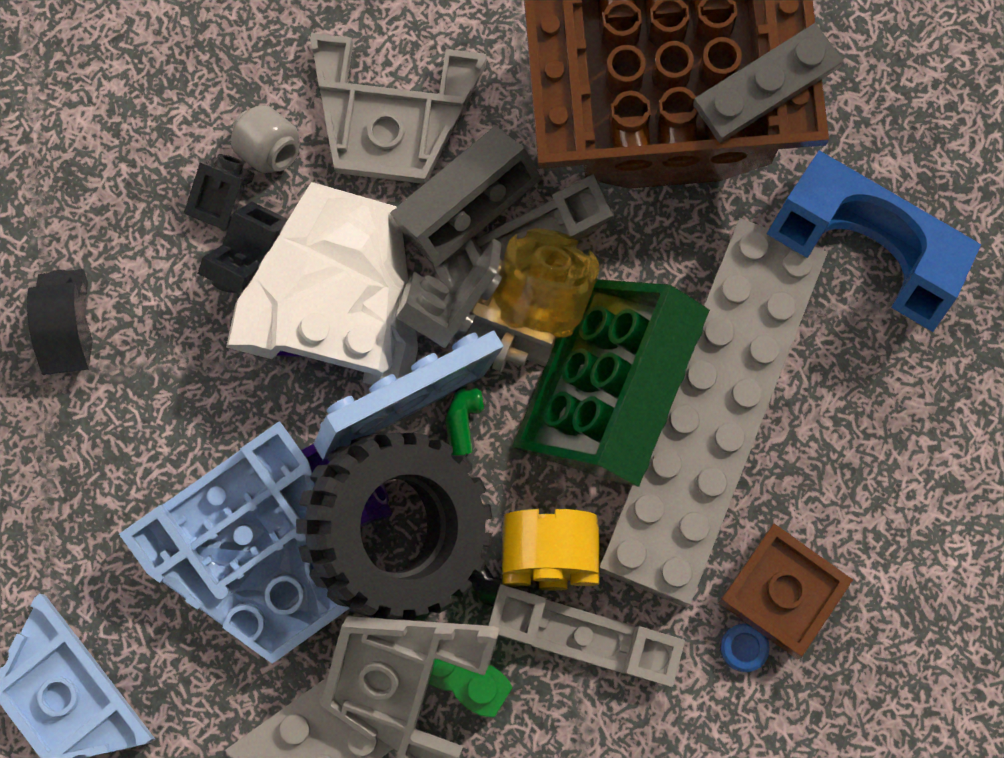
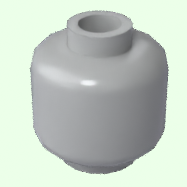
M259 105L242 112L235 119L231 135L233 151L260 173H273L287 169L299 153V134L296 126L272 107Z

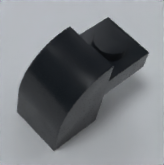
M250 202L233 213L223 244L202 258L197 274L211 280L212 285L221 291L240 294L247 288L257 272L258 266L267 252L270 251L288 219L254 202Z
M84 269L54 270L49 273L38 274L36 287L28 288V326L33 350L42 375L89 370L93 341L84 313L88 280Z

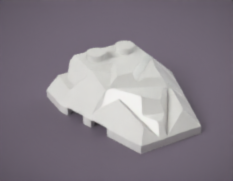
M311 182L281 229V233L270 251L267 252L258 266L259 268L247 288L243 290L235 304L226 348L273 359L280 351L301 355L364 372L362 383L370 385L391 374H394L396 379H399L411 373V366L416 361L418 351L416 331L396 318L404 286L408 282L403 233L390 214L397 206Z

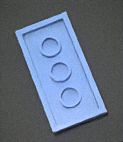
M494 330L481 337H478L476 333H471L454 343L451 347L452 352L440 358L435 353H432L418 360L411 366V373L399 379H396L394 374L380 379L369 388L371 393L355 401L352 396H347L335 402L326 410L328 415L320 424L321 428L314 441V446L322 460L328 458V454L336 448L350 446L351 440L373 435L482 378L504 347Z

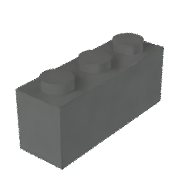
M495 125L392 210L390 214L408 241L431 263L438 267L541 181L542 178L525 148Z

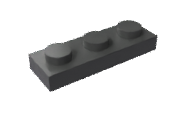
M814 23L694 98L693 106L718 142L722 143L838 70L843 60L819 26Z

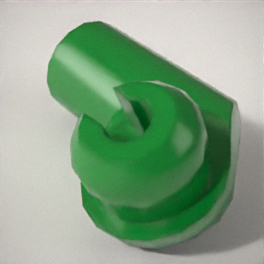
M462 388L454 393L445 417L448 444L453 448L451 455H466L473 452L468 414H478L484 410L483 396L480 389L475 388L465 391V388Z

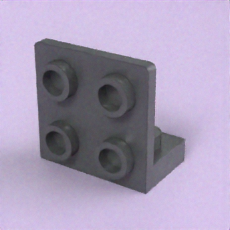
M494 238L492 239L454 296L449 294V289L440 280L428 275L424 278L414 272L404 286L396 318L446 348L454 335L462 338L475 318L476 314L472 310L480 297L487 301L501 281L502 276L498 273L504 262L500 259L502 243Z

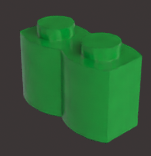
M439 659L435 660L429 680L431 686L453 692L459 702L470 711L491 718L496 717L513 689L506 676L491 665L488 666L484 676Z

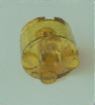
M535 228L527 230L526 236L517 239L516 234L508 242L499 275L502 278L493 293L494 300L501 310L500 319L512 328L526 327L563 338L570 336L574 327L583 319L599 274V263L596 256L590 250L588 256H586L577 248L578 240L559 231Z

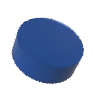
M747 623L729 628L720 642V653L724 662L730 668L739 672L757 670L766 662L769 656L770 645L768 638Z

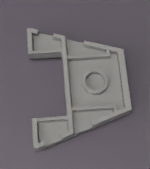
M311 33L310 41L335 172L425 184L486 67V54L446 49L440 92L438 94L347 83L353 49L352 38Z
M347 616L341 626L321 706L371 741L375 737L381 739L398 751L397 758H460L463 746L415 728L435 660L439 659L485 676L500 628L484 625Z

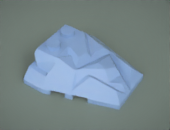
M280 421L166 503L159 505L119 533L148 575L159 583L162 581L184 597L188 604L197 610L200 609L223 625V629L272 664L349 609V607L337 605L327 597L328 590L317 587L309 576V573L314 569L312 563L302 562L298 548L307 544L305 534H296V519H305L307 507L299 505L303 490H313L315 484L310 479L312 472L307 458Z

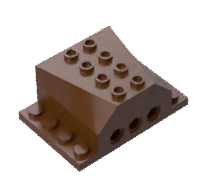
M524 0L538 169L584 165L585 178L594 174L600 183L628 189L718 182L772 164L778 149L826 146L829 141L822 80L722 143L718 142L693 106L694 98L814 24L813 0Z

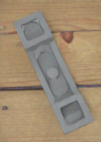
M501 584L499 585L488 626L500 628L498 636L669 687H673L685 643L684 639L641 626L635 627L549 601L547 598Z

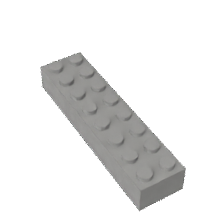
M739 218L705 301L704 306L710 309L703 326L702 335L697 341L685 371L684 380L679 386L669 411L667 422L652 453L649 467L642 478L640 486H631L599 566V572L685 608L691 605L828 253L814 247L809 257L806 258L767 235L768 228Z

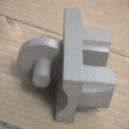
M494 291L484 305L477 302L473 311L476 315L471 324L469 334L476 333L478 337H481L494 330L504 346L494 360L492 369L502 372L507 361L524 366L526 360L546 366L556 336V332H553L556 317L554 313L541 308H533L527 321L511 316L515 301L510 296Z

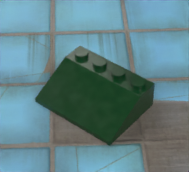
M581 278L512 447L609 481L639 487L649 467L650 458L661 431L667 422L668 414L679 386L684 380L685 371L697 341L702 335L703 326L710 309L668 284Z

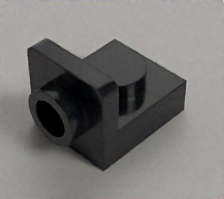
M218 154L217 158L213 157L200 162L184 214L225 231L228 230L233 213L237 211L244 187L252 183L255 173L244 169L243 161L229 155Z

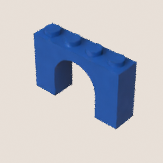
M820 150L786 199L766 233L806 258L809 257L822 234L829 230H851L875 240L896 258L904 274L903 285L891 308L934 332L957 299L981 246L977 241Z

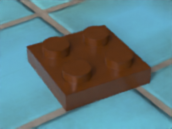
M774 523L763 536L718 603L798 660L804 655L853 579Z

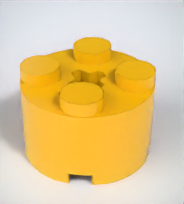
M539 509L520 510L504 514L502 526V585L515 587L530 586L531 581H539V589L548 591L567 590L568 581L574 586L599 585V526L597 515L591 512L570 509H555V514H539Z

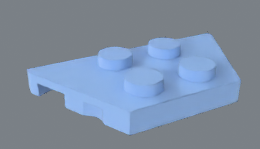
M45 594L37 595L31 604L33 609L21 633L16 634L8 650L9 657L6 664L0 668V705L40 758H88L151 743L155 739L47 596Z

